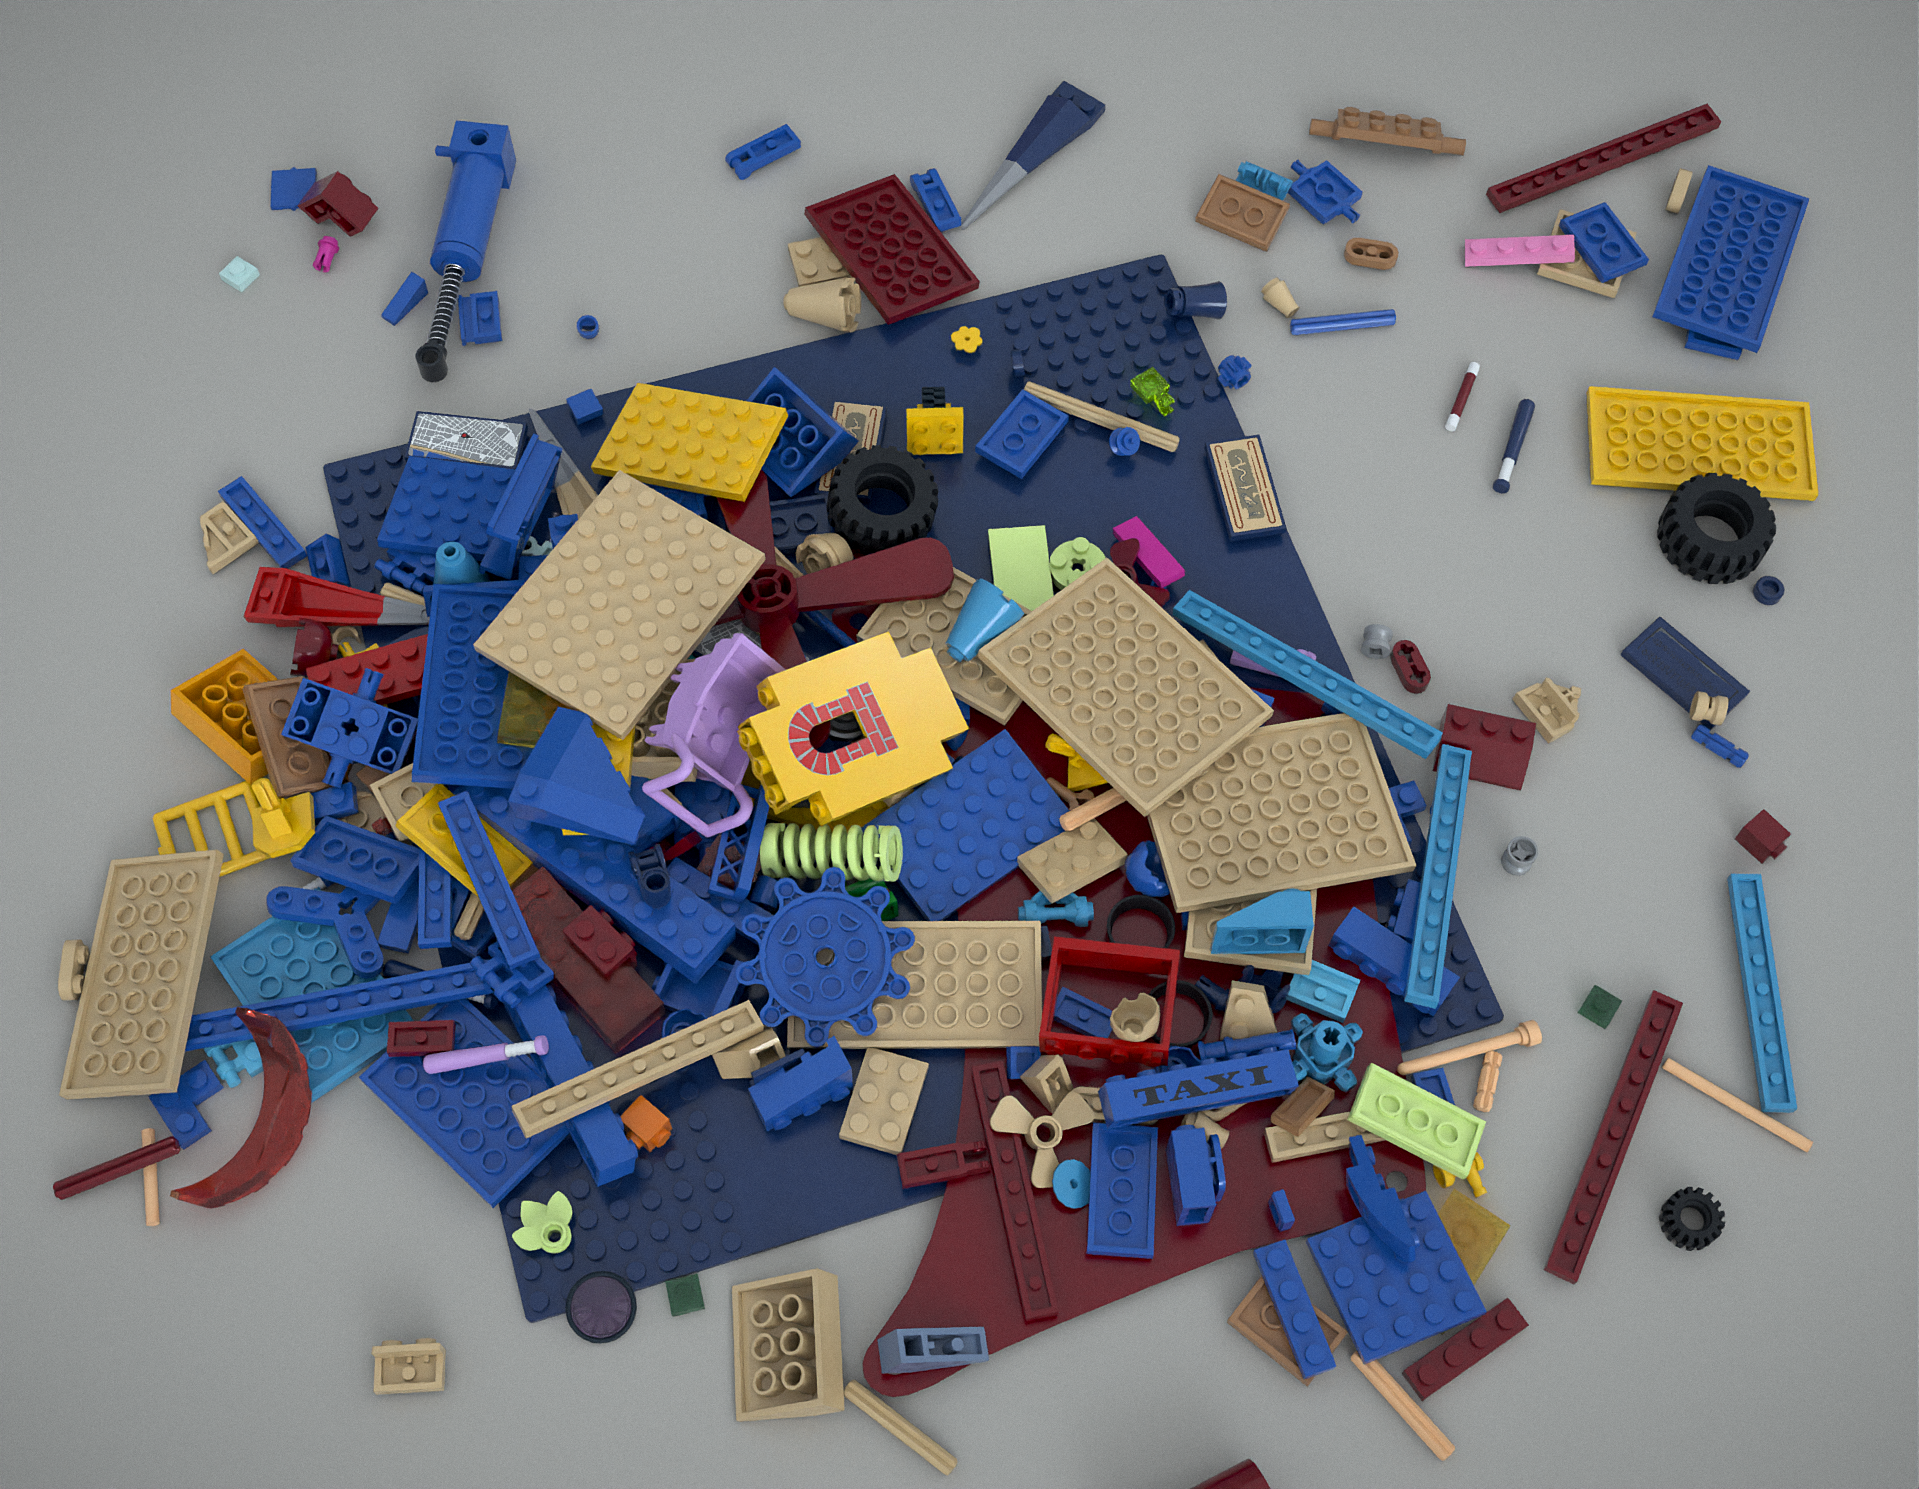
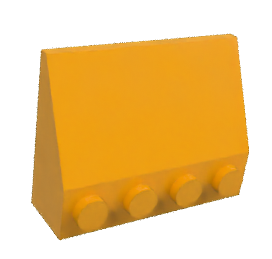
M241 649L171 690V714L251 785L259 778L268 774L242 689L245 685L279 679L246 650Z

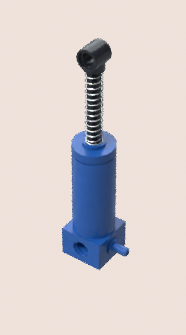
M456 121L450 145H437L435 148L436 156L451 157L453 170L430 257L432 268L442 276L440 292L436 300L437 304L435 305L428 339L415 354L422 378L431 383L443 380L448 373L446 363L447 349L445 346L447 345L446 340L449 339L448 330L452 327L450 323L453 321V311L456 310V299L459 298L458 289L461 287L460 282H470L476 280L481 275L501 188L510 189L516 156L508 125Z

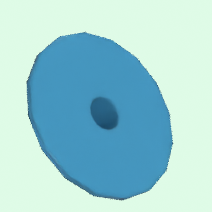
M1074 1159L1065 1160L1060 1163L1053 1174V1190L1058 1200L1065 1206L1072 1209L1082 1208L1089 1203L1090 1170L1082 1162Z

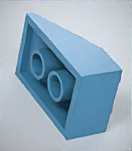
M1292 888L1286 889L1283 892H1276L1217 921L1210 947L1211 954L1305 953L1314 927L1310 891H1300L1299 889Z

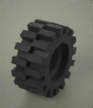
M1686 1187L1684 1190L1681 1188L1662 1205L1660 1211L1663 1213L1659 1216V1221L1664 1222V1224L1661 1226L1662 1232H1669L1666 1238L1670 1242L1673 1239L1677 1241L1676 1247L1682 1248L1685 1245L1687 1251H1692L1695 1248L1698 1251L1709 1246L1721 1235L1722 1231L1720 1230L1725 1227V1221H1721V1219L1725 1217L1724 1210H1718L1721 1206L1719 1200L1715 1203L1711 1200L1714 1196L1712 1193L1708 1192L1704 1195V1189L1699 1187L1695 1191H1693V1187ZM1691 1207L1698 1210L1704 1219L1702 1229L1691 1230L1687 1228L1681 1221L1682 1209Z

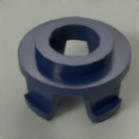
M1246 965L1242 971L1244 975L1238 981L1264 986L1269 1001L1268 1005L1272 1013L1282 1010L1286 1002V996L1290 991V985H1285L1283 988L1280 987L1284 972L1267 969L1262 976L1255 975L1254 966Z

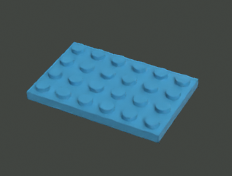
M317 887V888L314 889V890H317V891H321V889H320L319 887ZM273 916L210 956L243 1006L384 979L381 974L369 979L360 978L355 975L334 926L282 920ZM407 1010L265 1036V1039L311 1104L387 1051L389 1022L414 1020Z

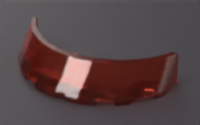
M237 1007L235 1014L243 1021L252 1034L262 1060L264 1092L258 1119L244 1145L227 1164L197 1183L171 1190L170 1197L211 1209L225 1206V1204L239 1200L252 1192L255 1193L267 1185L268 1181L283 1166L288 1164L302 1141V1132L309 1121L312 1091L309 1087L307 1073L308 1065L305 1056L301 1053L287 1027L278 1018L248 1008Z

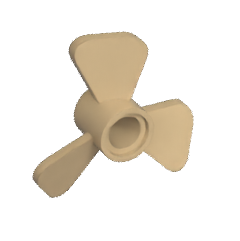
M1070 1092L1063 1097L1051 1116H1041L1034 1119L1015 1097L1006 1096L999 1101L990 1118V1126L997 1132L1024 1134L1027 1144L1037 1150L1031 1173V1182L1037 1188L1053 1187L1054 1171L1059 1165L1053 1147L1060 1142L1062 1131L1091 1123L1094 1119V1111L1080 1094ZM1040 1124L1046 1125L1050 1130V1138L1047 1142H1042L1036 1135L1037 1127Z

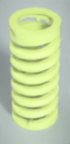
M768 823L764 828L760 845L761 868L764 875L771 878H788L793 876L796 879H802L808 876L811 879H819L823 876L825 870L830 868L829 863L830 859H832V867L840 868L845 874V880H851L854 877L859 881L871 878L874 881L894 882L899 877L903 858L900 830L897 826L879 825L878 830L876 826L869 825L866 827L863 835L859 825H852L847 834V830L842 824L836 825L832 832L827 824L819 826L816 832L812 824H805L800 831L796 823L789 824L786 830L785 823ZM862 856L865 865L863 869L860 867ZM815 857H816V862H817V867H816V868L813 866L814 861H815ZM878 857H880L881 863L879 870L876 867ZM846 858H847V860H848V865H849L847 869H846L845 866H844V865H845V862H846ZM783 859H785V867L782 866ZM799 859H800V861H801V867H800V868L798 867Z

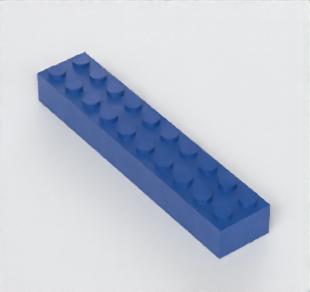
M460 785L453 792L454 795L468 791L478 815L533 862L532 865L588 906L592 905L598 912L601 909L605 911L613 920L614 925L663 961L670 964L696 984L736 939L735 922L670 875L671 899L668 904L660 908H653L647 905L643 900L628 857V852H638L627 844L592 835H563L561 828L516 818L508 802L513 790L512 788ZM653 886L650 889L659 890L662 886Z

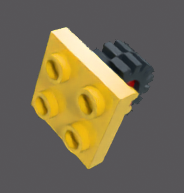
M922 387V404H917V408L906 409L907 451L913 453V455L963 453V407H951V403H946L945 387Z

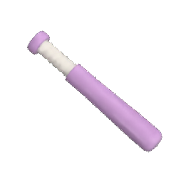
M540 1035L533 1041L509 1045L508 1043L429 1054L423 1060V1067L427 1073L434 1074L508 1060L511 1056H520L522 1054L537 1053L538 1055H545L548 1053L549 1044L547 1038L544 1035Z

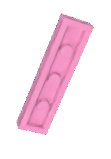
M1574 235L1465 239V267L1574 262L1575 259Z

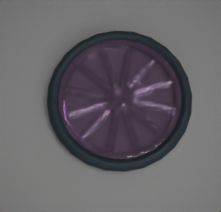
M607 1271L592 1272L579 1279L571 1288L566 1300V1317L570 1327L582 1339L592 1343H608L620 1338L631 1327L636 1316V1297L632 1287L621 1276Z

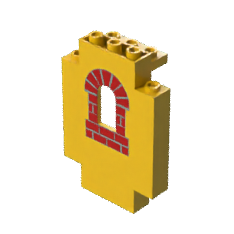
M888 631L764 679L756 688L759 701L766 707L767 711L746 719L738 726L739 730L737 733L739 735V744L747 752L752 763V772L760 780L765 791V800L773 808L775 815L788 810L798 802L808 799L812 815L818 819L820 826H824L928 782L953 769L941 743L959 736L969 728L931 647L901 658ZM853 711L865 739L830 753H821L813 748L809 740V733L812 727Z

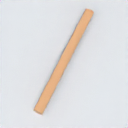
M1669 1057L1663 1064L1662 1069L1806 1153L1810 1150L1813 1141Z

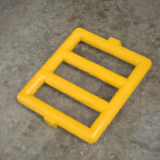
M243 781L154 814L152 819L161 847L157 848L159 855L176 853L167 822L185 816L195 851L209 850L196 811L214 805L232 859L222 863L219 877L270 859L269 856L257 850L245 855L243 854L226 800L244 795L252 819V809L261 807L252 789V784L250 785L247 781Z

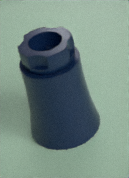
M1220 281L1203 285L1169 288L1164 297L1166 313L1179 317L1194 316L1219 320L1226 312V289Z

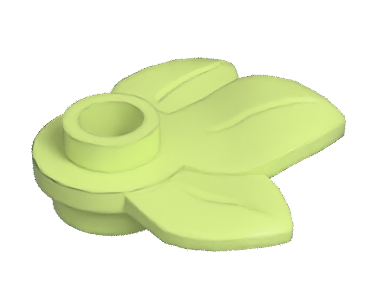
M557 1191L551 1197L547 1206L533 1201H523L521 1203V1220L524 1227L512 1234L513 1240L520 1248L528 1251L542 1248L546 1252L554 1254L564 1251L569 1246L572 1234L568 1224L573 1212L565 1195ZM557 1232L561 1234V1238L559 1241H549V1238L553 1233Z

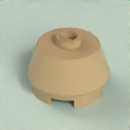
M836 533L811 534L805 538L802 544L798 545L796 560L797 564L802 562L807 574L851 561L853 560V554L845 539Z

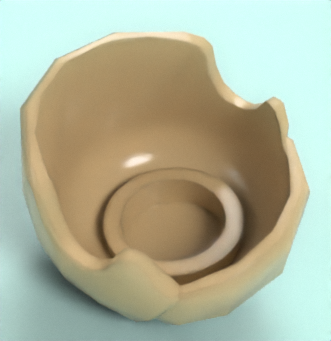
M1140 993L1138 998L1132 1001L1123 998L1118 1007L1112 1011L1110 1017V1026L1117 1037L1130 1042H1140L1152 1037L1157 1032L1160 1021V1008L1156 999L1146 993Z

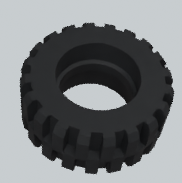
M872 445V448L869 450L866 447L857 449L855 456L853 453L848 454L843 458V463L837 465L834 475L831 477L827 499L828 520L830 526L835 527L834 533L845 538L851 549L856 547L860 549V554L868 555V553L873 554L927 537L936 514L939 491L937 484L933 482L934 475L931 470H925L926 464L920 458L915 460L912 457L913 453L904 450V452L898 451L897 447L890 445L888 448H882L881 445ZM885 488L902 497L908 508L895 515L876 514L865 508L858 500L857 495L867 489Z
M1706 473L1705 477L1696 475L1691 477L1690 480L1681 483L1671 495L1658 521L1657 538L1661 540L1659 546L1662 552L1668 554L1666 559L1672 566L1676 564L1679 567V572L1684 575L1688 573L1693 576V580L1699 582L1703 579L1708 580V584H1718L1720 581H1723V584L1735 582L1736 579L1742 580L1747 577L1750 572L1758 567L1773 543V537L1776 534L1774 511L1769 510L1771 505L1766 497L1762 498L1760 496L1761 491L1755 486L1753 488L1747 485L1748 481L1742 478L1737 480L1732 478V475L1725 473L1722 476H1717V473ZM1698 516L1718 518L1734 530L1738 540L1721 541L1714 539L1699 528L1694 518Z

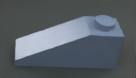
M984 1327L895 1329L877 1340L882 1374L911 1373L989 1361Z

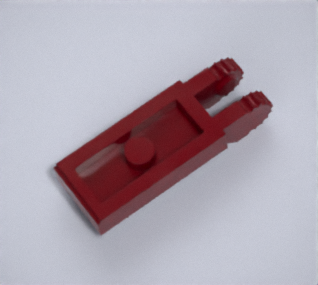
M986 1141L965 1144L957 1142L897 1154L902 1188L967 1177V1175H975L991 1170L990 1161L981 1160L965 1164L963 1156L980 1154L987 1151Z

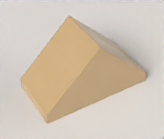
M1042 1055L1020 1076L1023 1082L1052 1114L1063 1097L1074 1089L1063 1058L1059 1055Z

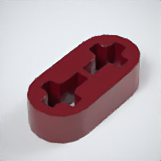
M1408 640L1396 642L1390 659L1403 687L1414 694L1424 692L1429 685L1431 674L1418 647ZM1400 651H1403L1404 654H1410L1408 661L1404 655L1399 656ZM1413 673L1416 678H1422L1421 683H1418L1417 680H1411Z

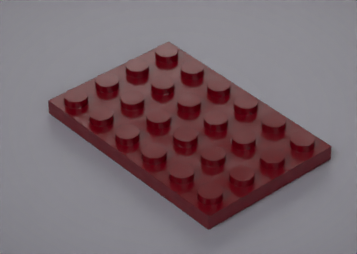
M895 174L805 207L804 215L850 276L856 279L855 282L859 284L860 289L888 325L979 288L980 281Z

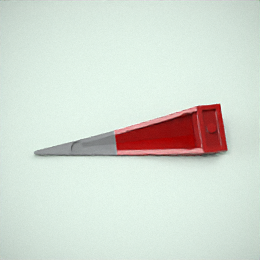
M259 567L243 616L249 623L275 624L277 627H304V625L299 624L300 617L321 622L325 626L429 625L430 617H427L424 605L358 590L287 568Z

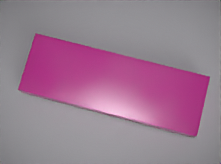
M1137 516L1113 528V535L1119 542L1131 538L1139 540L1140 549L1136 561L1158 587L1164 588L1185 576L1184 568Z

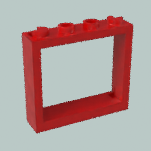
M1054 936L1039 1032L1040 1052L1059 1056L1063 1054L1075 1055L1086 1060L1094 1058L1110 1059L1115 1063L1137 1062L1149 1067L1168 1066L1180 950ZM1062 964L1167 975L1160 1044L1052 1032Z

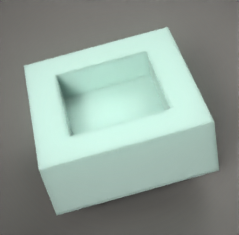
M238 256L219 273L222 281L240 292H243L260 275L256 267Z

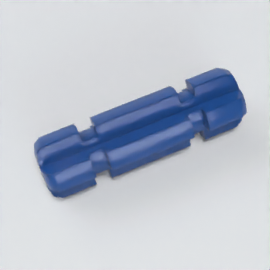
M1702 724L1697 726L1691 736L1693 740L1700 744L1704 742L1706 748L1725 760L1727 757L1731 759L1730 763L1736 767H1742L1749 757L1746 751L1741 748L1735 749V744L1715 732L1711 734L1710 729Z

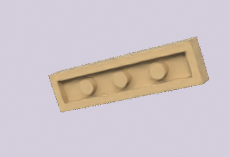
M1350 1112L1315 1118L1299 1137L1279 1126L1268 1127L1264 1130L1272 1163L1349 1148V1137L1362 1135L1365 1144L1385 1141V1139L1348 1121Z

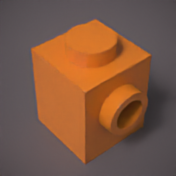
M642 1095L620 1116L624 1125V1131L627 1132L625 1135L627 1140L631 1139L637 1149L643 1146L647 1151L651 1152L656 1146L659 1148L664 1145L671 1135L672 1126L669 1118Z

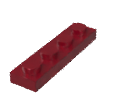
M1506 1298L1486 1312L1485 1315L1476 1319L1405 1369L1402 1375L1421 1401H1424L1523 1331L1529 1324L1511 1300Z

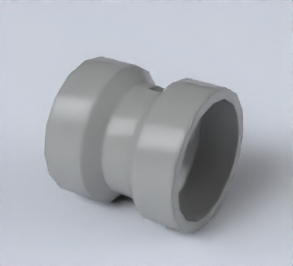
M1525 836L1513 838L1501 858L1503 868L1509 874L1515 876L1526 874L1538 856L1536 843Z

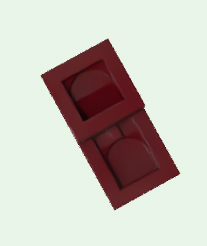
M694 831L682 838L674 846H671L666 838L657 844H660L666 862L700 843L702 838Z

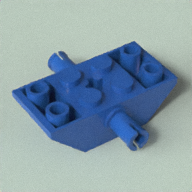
M365 668L358 691L353 693V695L303 678L281 733L285 737L330 752L332 758L322 782L340 789L349 763L353 764V761L389 774L400 770L418 725V718L376 704L374 698L384 674ZM355 722L359 730L350 734L348 728L350 724Z

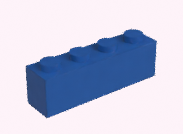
M1353 907L1334 933L1328 946L1340 958L1349 959L1358 965L1360 970L1367 976L1376 977L1383 982L1392 993L1405 997L1412 945L1356 907ZM1443 967L1440 997L1436 1009L1413 1004V1006L1423 1013H1429L1434 1016L1460 977L1446 967Z

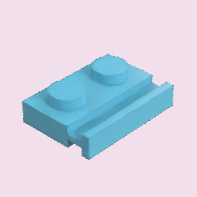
M1312 960L1309 975L1294 973L1286 1000L1343 1023L1360 980Z

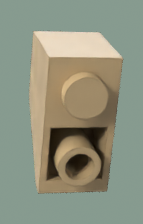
M764 1025L762 1032L712 1054V1057L722 1079L752 1078L751 1072L785 1057V1053L776 1033L772 1028Z

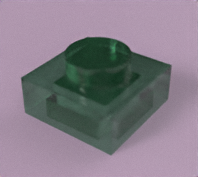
M1594 985L1577 1013L1606 1029L1621 1005L1622 1000Z
M698 1274L665 1282L673 1317L705 1309Z

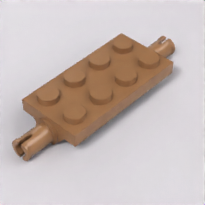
M1354 107L1338 109L1337 119L1334 122L1312 118L1309 135L1332 137L1333 140H1340V138L1357 139L1430 149L1432 153L1436 154L1442 152L1463 156L1466 148V139L1443 137L1441 122H1437L1433 118L1412 119L1406 114L1390 116L1377 110L1370 111V113L1360 112L1359 109Z

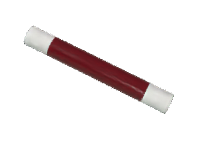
M1471 362L1468 366L1445 425L1448 431L1453 432L1457 428L1480 365L1476 362Z

